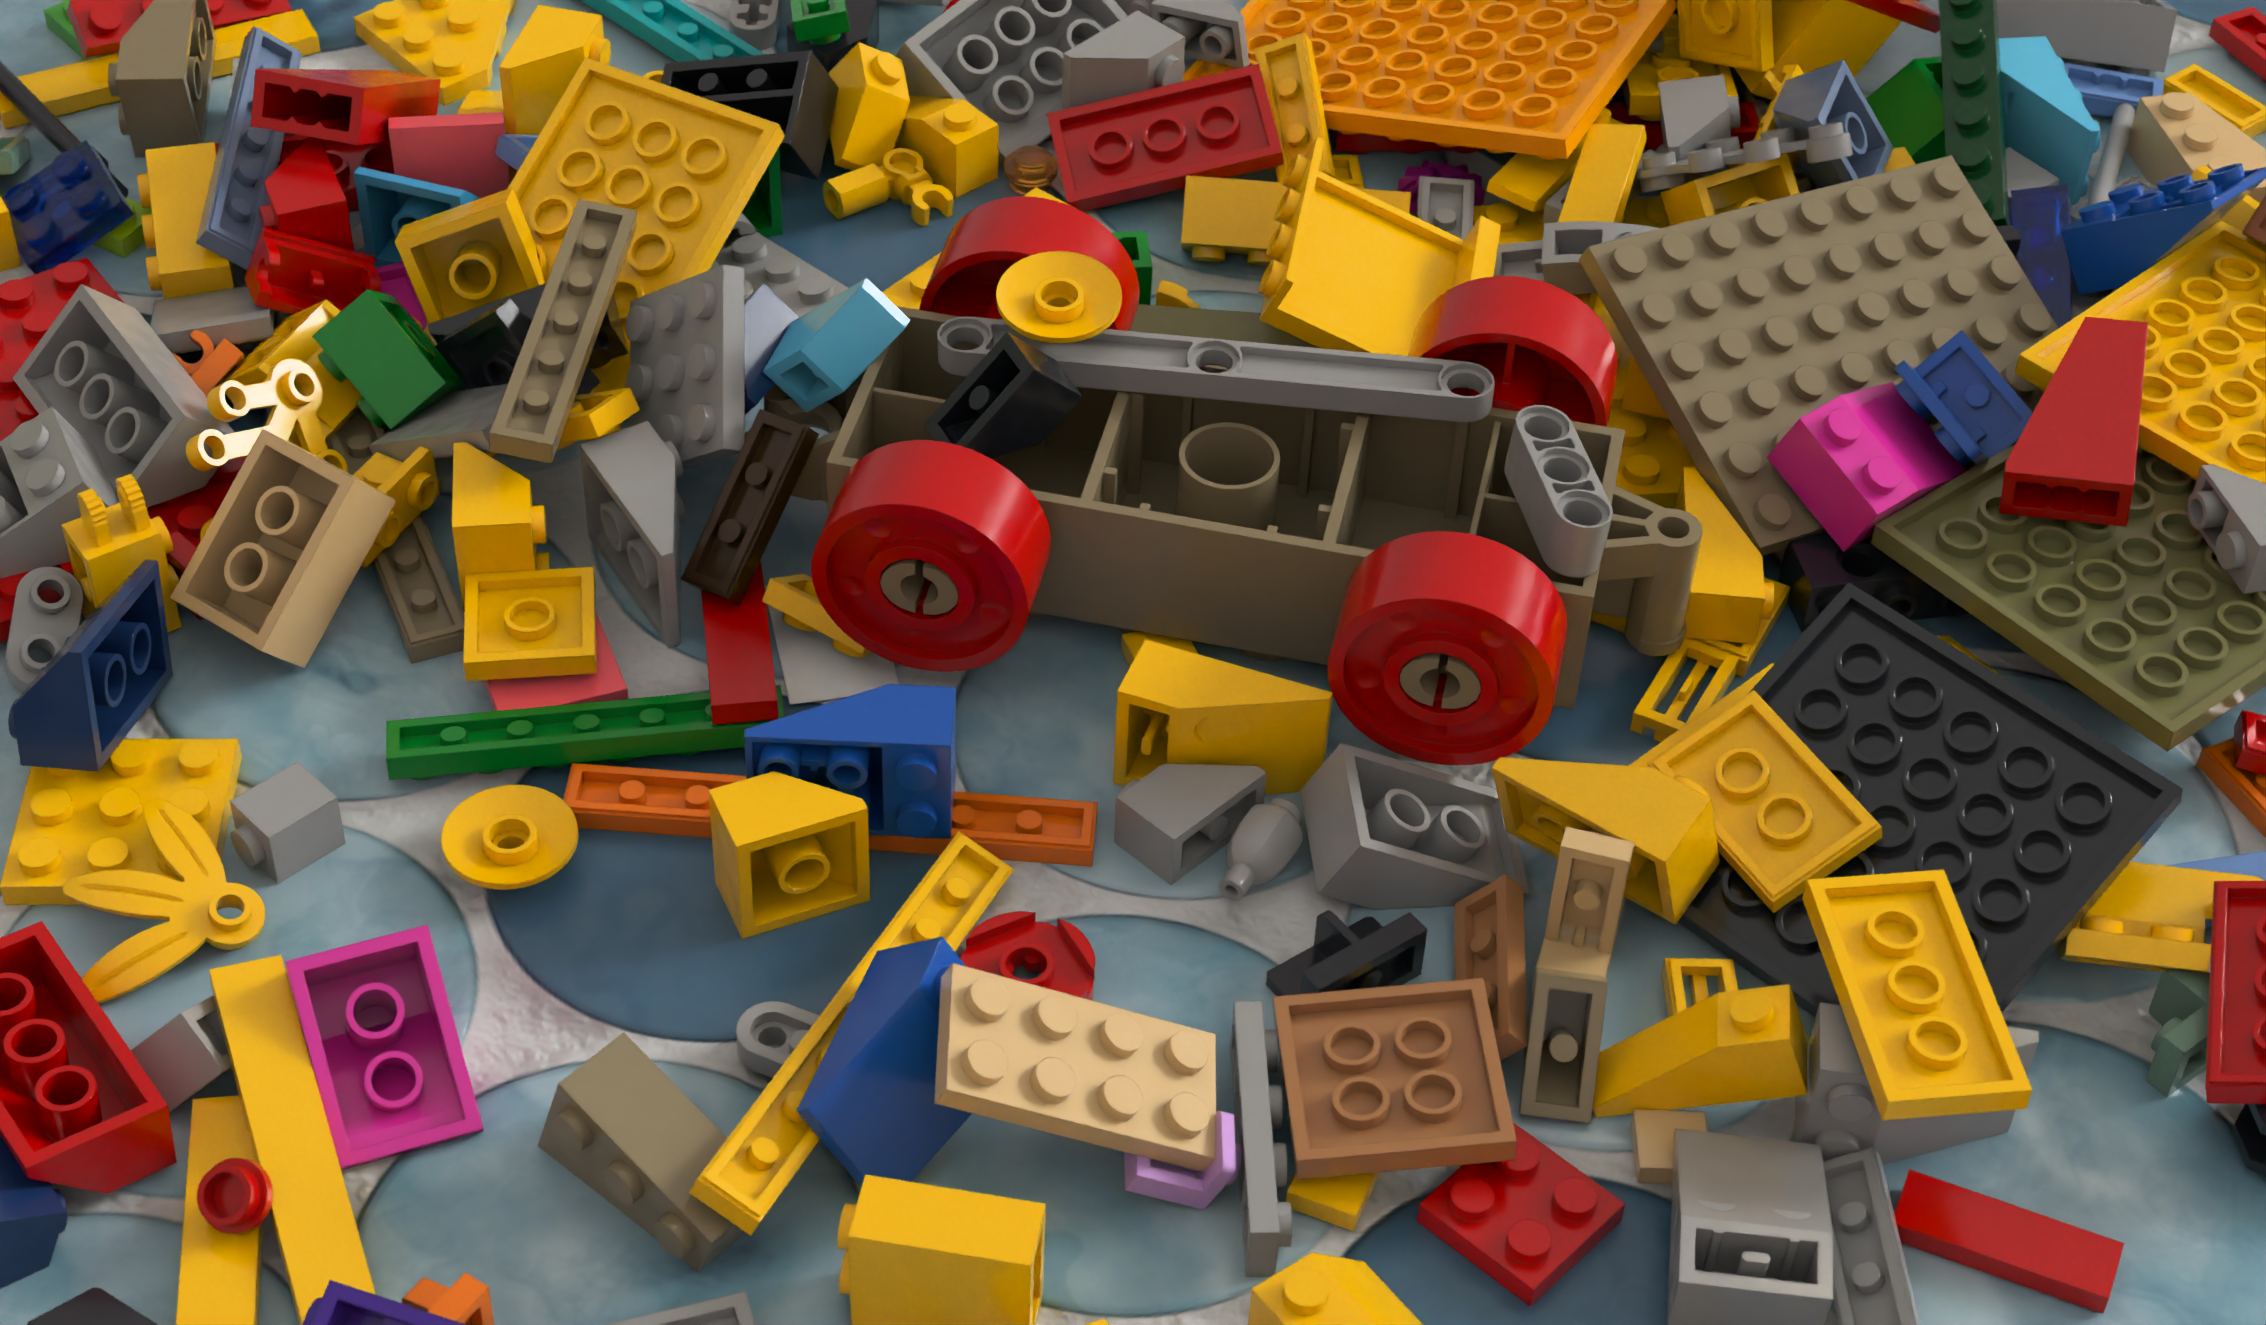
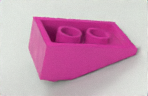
M1893 382L1840 395L1799 418L1766 457L1843 552L1873 535L1875 524L1966 472L1959 461H1956L1934 435L1935 432L1920 414L1918 415L1896 390V385Z
M428 924L285 961L287 978L341 1170L483 1131V1124Z

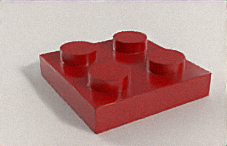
M1513 1122L1517 1140L1516 1160L1462 1165L1419 1203L1417 1222L1531 1307L1622 1221L1625 1203Z

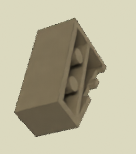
M624 1032L558 1083L538 1146L656 1238L668 1253L676 1258H681L699 1272L745 1233V1231L689 1193L697 1178L727 1138Z

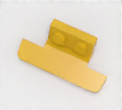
M327 299L286 317L273 330V336L263 340L220 383L222 384L229 380L238 381L244 386L263 383L269 370L283 360L297 359L306 363L317 374L322 385L323 399L321 406L316 411V415L325 442L359 409L356 401L362 397L348 378L343 382L338 381L324 367L317 356L323 349L312 336L341 312ZM413 317V319H414V320L419 324V326L423 329L421 323H420L417 319H415V318ZM293 427L289 436V442L302 448L295 427Z
M2130 862L2060 944L2059 960L2157 972L2177 969L2208 973L2211 944L2204 943L2205 920L2212 921L2214 881L2264 880L2251 875Z

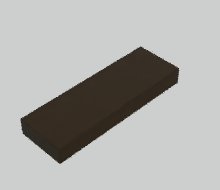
M761 409L759 410L681 577L682 581L735 604H741L819 436L817 432L808 426Z

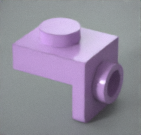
M1223 1111L1216 1113V1159L1204 1172L1124 1152L1125 1191L1205 1210L1225 1185H1231L1234 1182L1241 1166L1242 1149L1240 1144L1235 1142L1234 1114Z

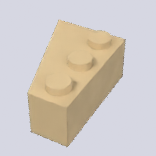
M2170 92L2165 95L2140 97L2126 152L2152 189L2158 188L2157 183L2181 174H2192L2196 168L2202 165L2207 166L2212 171L2237 163H2242L2244 171L2266 167V149L2190 92ZM2266 179L2248 194L2259 203H2261L2266 195Z

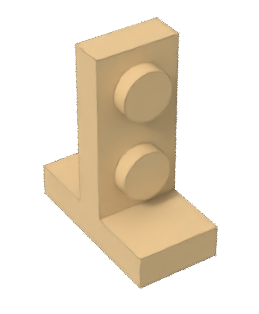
M1566 826L1559 851L1544 940L1536 967L1600 975L1606 979L1626 898L1624 893L1635 842Z

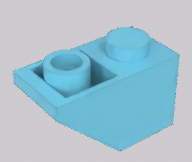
M865 278L791 322L763 372L804 411L808 412L844 392L866 370L868 365L907 327L910 319L873 283Z

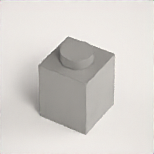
M298 761L230 800L236 829L230 833V837L236 852L248 866L253 867L258 864L278 884L346 843L338 798Z

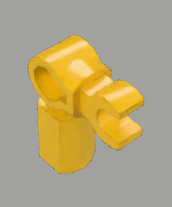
M896 148L888 151L883 157L882 166L877 167L874 163L829 179L823 186L825 206L838 220L883 204L888 198L900 200L905 206L910 205L912 219L923 227L929 225L930 207L939 209L946 217H950L953 214V194L947 188L933 184L932 177L923 169V158L921 155L908 148Z

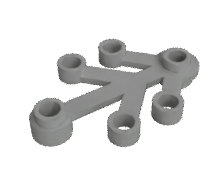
M1834 122L1809 127V139L1799 141L1795 140L1793 127L1761 132V139L1743 143V149H1740L1738 136L1713 140L1705 143L1706 149L1687 153L1688 158L1676 161L1675 151L1644 156L1641 158L1643 167L1637 169L1635 179L1640 181L1641 192H1650L1685 184L1684 173L1723 168L1724 165L1756 163L1780 158L1782 153L1805 150L1807 163L1840 159L1853 155L1850 132L1843 131L1842 122Z

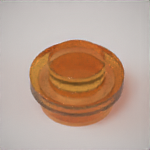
M1023 146L1011 152L1004 160V175L1009 180L1010 187L1021 194H1027L1036 187L1046 192L1058 174L1057 159L1051 153L1038 146Z

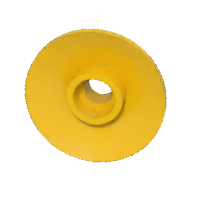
M1048 251L1025 257L1005 271L997 285L996 304L1002 319L1019 334L1046 343H1073L1098 335L1115 321L1122 305V289L1115 274L1100 261L1075 252Z
M503 785L480 791L456 806L444 823L441 833V846L449 867L465 881L489 889H519L535 885L552 877L569 862L578 844V824L570 806L554 793L529 785Z

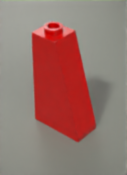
M256 69L250 126L353 145L390 141L388 130L389 118L437 115L441 79L391 70Z
M2096 317L2084 318L2005 463L1999 513L2127 527L2135 482L2148 322Z

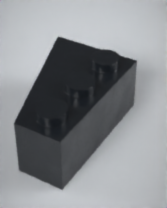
M811 50L665 63L661 79L662 84L778 123L785 135L779 146L780 171L819 181L838 86Z

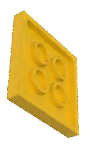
M123 739L98 772L31 766L0 883L4 904L82 905L71 900L63 893L64 883L72 877L102 870H139L183 882L161 856L149 833L144 818L143 806L152 799H164L191 815L206 831L222 860L231 815L230 800L234 799L242 760L239 739Z

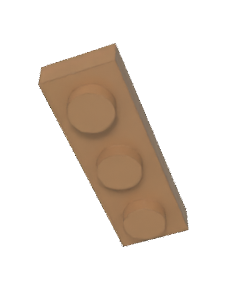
M1507 874L1454 904L1455 980L1484 979L1500 1061L1528 1046L1524 888Z

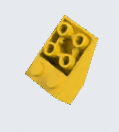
M1145 639L1117 690L1113 783L1126 786L1135 779L1141 780L1162 764L1256 765L1267 772L1265 795L1300 792L1303 786L1326 761L1333 692Z

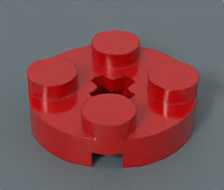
M1009 912L982 922L966 938V949L959 957L966 967L1093 1001L1095 954L1085 935L1069 922L1057 918L1056 927L1047 922H1036V912ZM1024 966L1028 972L1042 971L1038 977L1033 979H1021L1014 976V968Z

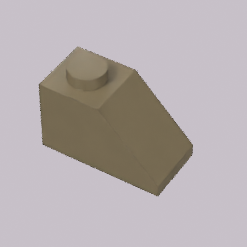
M1534 967L1527 1016L1528 1046L1524 1048L1519 1114L1591 1124L1608 981L1604 976Z

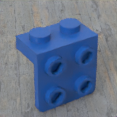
M1963 330L1953 336L1915 369L1905 360L1894 367L1903 378L1895 386L1896 390L1924 420H1927L1931 415L1937 418L1942 427L1934 435L1955 460L1959 461L1963 466L1971 460L1980 465L1990 457L2016 443L2033 413Z

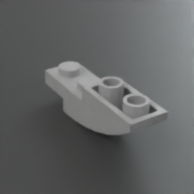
M1114 0L1127 15L1139 10L1185 36L1184 56L1235 68L1250 65L1244 17L1227 0Z
M1593 221L1544 223L1543 240L1498 244L1493 276H1517L1540 280L1559 287L1572 295L1597 293L1579 261L1587 247L1660 228L1637 224Z

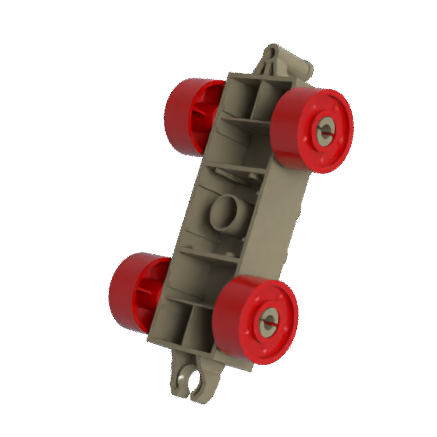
M1030 196L1006 197L974 208L955 224L948 235L924 291L919 310L896 306L910 319L907 327L868 365L866 371L844 392L808 412L804 411L777 384H774L764 396V411L829 433L816 440L791 496L811 501L822 500L827 502L828 518L816 543L811 560L812 582L821 605L833 622L855 642L882 658L907 667L928 671L953 672L984 666L1006 654L1015 645L1025 628L1028 617L1047 614L1113 626L1123 633L1141 631L1235 648L1251 658L1262 661H1280L1290 658L1328 665L1329 686L1338 707L1345 717L1365 736L1390 751L1414 760L1440 765L1460 766L1491 762L1499 757L1504 758L1522 749L1540 734L1551 715L1553 706L1574 710L1592 612L1627 618L1625 625L1626 639L1633 647L1638 649L1639 653L1648 656L1672 654L1681 647L1685 638V617L1703 533L1702 525L1696 517L1686 511L1664 508L1616 486L1625 430L1607 427L1618 369L1614 342L1604 323L1585 303L1567 291L1540 280L1517 276H1492L1459 284L1435 299L1423 312L1416 325L1408 356L1472 362L1487 368L1493 374L1495 386L1491 411L1486 417L1475 422H1452L1076 387L1083 397L1041 444L995 458H989L979 452L959 445L934 441L924 426L966 378L950 374L939 365L937 331L940 326L947 320L956 317L970 316L1002 319L996 304L997 285L1002 275L1017 261L1030 255L1048 251H1069L1087 255L1106 265L1115 274L1122 289V305L1117 318L1107 329L1130 331L1136 316L1140 297L1138 277L1130 256L1119 240L1093 217L1072 206L1050 199ZM958 343L951 347L959 350H972L978 348L979 345L974 343ZM1206 365L1199 368L1209 373H1222L1229 370L1218 365ZM1454 388L1450 390L1454 394L1462 396H1476L1480 394L1478 391L1468 388ZM1545 405L1556 408L1568 416L1611 503L1613 517L1598 570L1590 576L1581 578L1567 577L1556 573L1547 566L1506 478L1504 465L1515 418L1518 412L1525 407ZM749 431L745 433V440L748 436Z

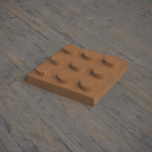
M1483 978L1273 997V1016L1275 1030H1277L1278 1050L1297 1180L1516 1160L1517 1140Z

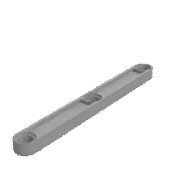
M970 316L949 319L937 331L939 365L950 374L964 377L971 373L1001 337L1008 332L1055 359L1074 386L1083 388L1452 422H1475L1483 419L1490 413L1495 386L1494 376L1487 368L1466 361L1105 329L1094 337L1078 342L1046 343L1019 334L1007 325L1003 319ZM958 343H974L979 345L978 348L972 350H959L951 346ZM1206 365H1218L1229 370L1222 373H1209L1199 368ZM1454 388H1468L1476 390L1480 394L1476 396H1462L1454 394L1450 390Z

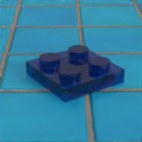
M84 140L73 149L61 153L46 168L24 183L15 185L2 197L9 210L17 248L25 263L34 274L53 269L57 265L67 262L134 215L101 157L87 140Z

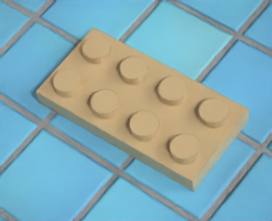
M952 963L941 977L934 1103L1204 1172L1216 1159V1034Z

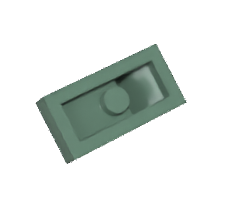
M2177 969L2166 970L2160 977L2151 1001L2149 1014L2163 1027L2152 1041L2151 1049L2156 1053L2145 1080L2165 1097H2169L2206 1070L2210 973Z

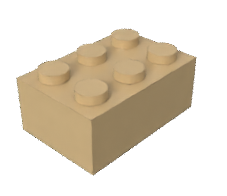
M262 428L170 598L256 649L305 668L392 510L396 499L309 451Z

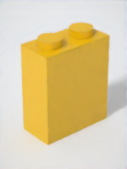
M865 1175L857 1204L845 1203L837 1236L838 1249L846 1250L840 1271L839 1293L850 1295L851 1325H1036L1043 1295L1046 1204Z

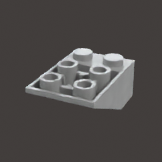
M52 406L32 420L19 425L12 434L0 441V579L29 572L40 567H52L70 562L62 524L81 517L77 493L93 489L96 491L97 496L102 499L105 508L118 503L96 449Z
M1675 1128L1667 1325H1824L1833 1300V1230L1821 1145Z

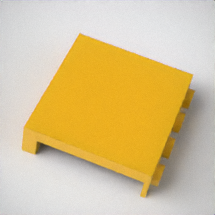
M1317 137L1305 157L1298 153L1293 157L1282 181V185L1288 187L1283 195L1274 220L1281 224L1273 234L1266 252V256L1273 260L1266 268L1258 287V293L1265 295L1260 320L1318 348L1408 356L1416 325L1423 312L1435 299L1459 284L1494 275L1501 225L1480 216L1464 240L1319 171L1325 140Z

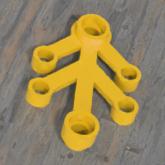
M286 359L275 364L269 370L263 383L244 386L238 381L229 380L214 387L208 393V409L217 420L222 422H231L247 414L249 410L269 408L271 412L264 427L226 435L217 430L209 429L191 437L185 449L190 464L199 471L207 472L225 464L228 460L247 457L262 428L289 441V436L293 427H295L303 449L348 473L347 464L343 456L339 452L327 448L316 415V411L321 406L323 399L321 382L310 366L297 359ZM225 394L231 398L234 409L226 403ZM204 443L211 448L213 458L206 454L203 447ZM213 518L203 525L200 532V542Z

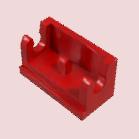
M262 227L244 278L255 305L289 314L300 312L326 299L342 311L367 289L381 292V279L374 267L376 260L373 255Z

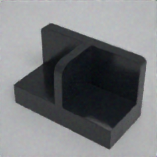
M1327 910L1317 916L1314 946L1269 970L1266 975V986L1276 996L1403 985L1421 975L1428 929L1410 912L1384 927L1371 916H1367L1347 927L1332 911Z

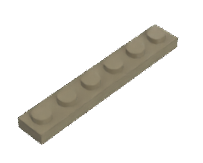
M578 199L489 433L490 452L552 464L634 236L637 210Z

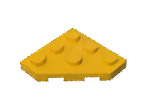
M393 0L380 3L374 9L353 17L355 32L359 38L402 73L441 79L438 102L446 106L467 97L471 90H483L489 87L493 76L492 64L495 56L500 54L507 33L506 21L508 15L513 14L516 0Z

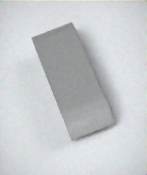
M1545 405L1525 407L1518 412L1515 418L1504 465L1506 478L1547 566L1556 573L1567 577L1581 578L1590 576L1598 570L1613 517L1611 503L1568 416L1556 408Z

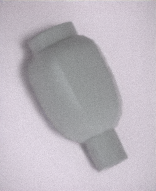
M1273 798L1267 804H1255L1244 816L1235 829L1226 850V863L1229 871L1219 884L1220 891L1225 897L1233 901L1241 900L1251 886L1257 887L1269 883L1289 864L1304 838L1300 828L1303 816L1295 804L1284 798Z

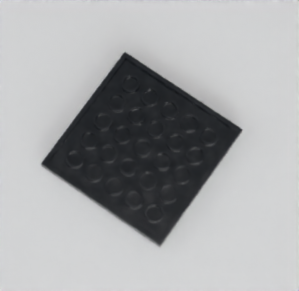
M1848 583L1751 690L1756 691L1882 826V838L1825 878L1944 869L2001 1013L2182 800L2183 788L1851 583ZM1719 853V865L1678 923L1730 959H1733V961L1769 986L1790 984L1796 1005L1815 1018L1820 1002L1840 1005L1802 899L1803 893L1773 913Z

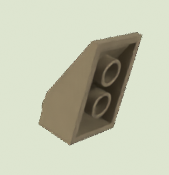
M154 0L120 40L117 63H110L108 67V84L111 96L120 97L119 127L122 135H130L135 157H146L145 150L204 143L216 46V36L207 0Z

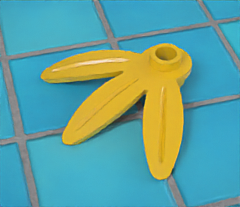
M152 799L146 802L143 806L144 818L159 853L183 882L139 870H102L72 877L63 885V893L71 900L84 906L127 917L168 921L141 931L123 941L106 953L85 973L81 979L98 1004L123 996L150 983L196 952L206 941L213 947L221 950L240 949L260 934L265 923V906L260 896L253 889L245 885L232 882L226 883L221 859L206 831L186 811L164 799ZM231 907L239 909L243 913L235 919H225L217 913V910Z

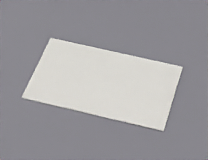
M768 605L790 705L846 698L887 684L899 685L894 662L874 653H869L866 658L844 654L832 646V638L819 631H805L787 624L782 619L783 612Z

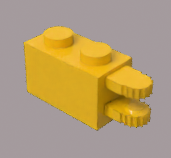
M128 474L116 479L117 495L120 503L106 508L102 499L97 496L96 491L93 489L77 493L81 517L62 524V529L74 577L79 582L83 592L82 610L84 618L86 619L144 560H156L159 566L167 633L181 628L177 603L170 598L179 582L175 570L167 563L166 554L174 551L172 539L165 523L159 516L152 519L148 516L145 506L146 502L135 477L132 474Z

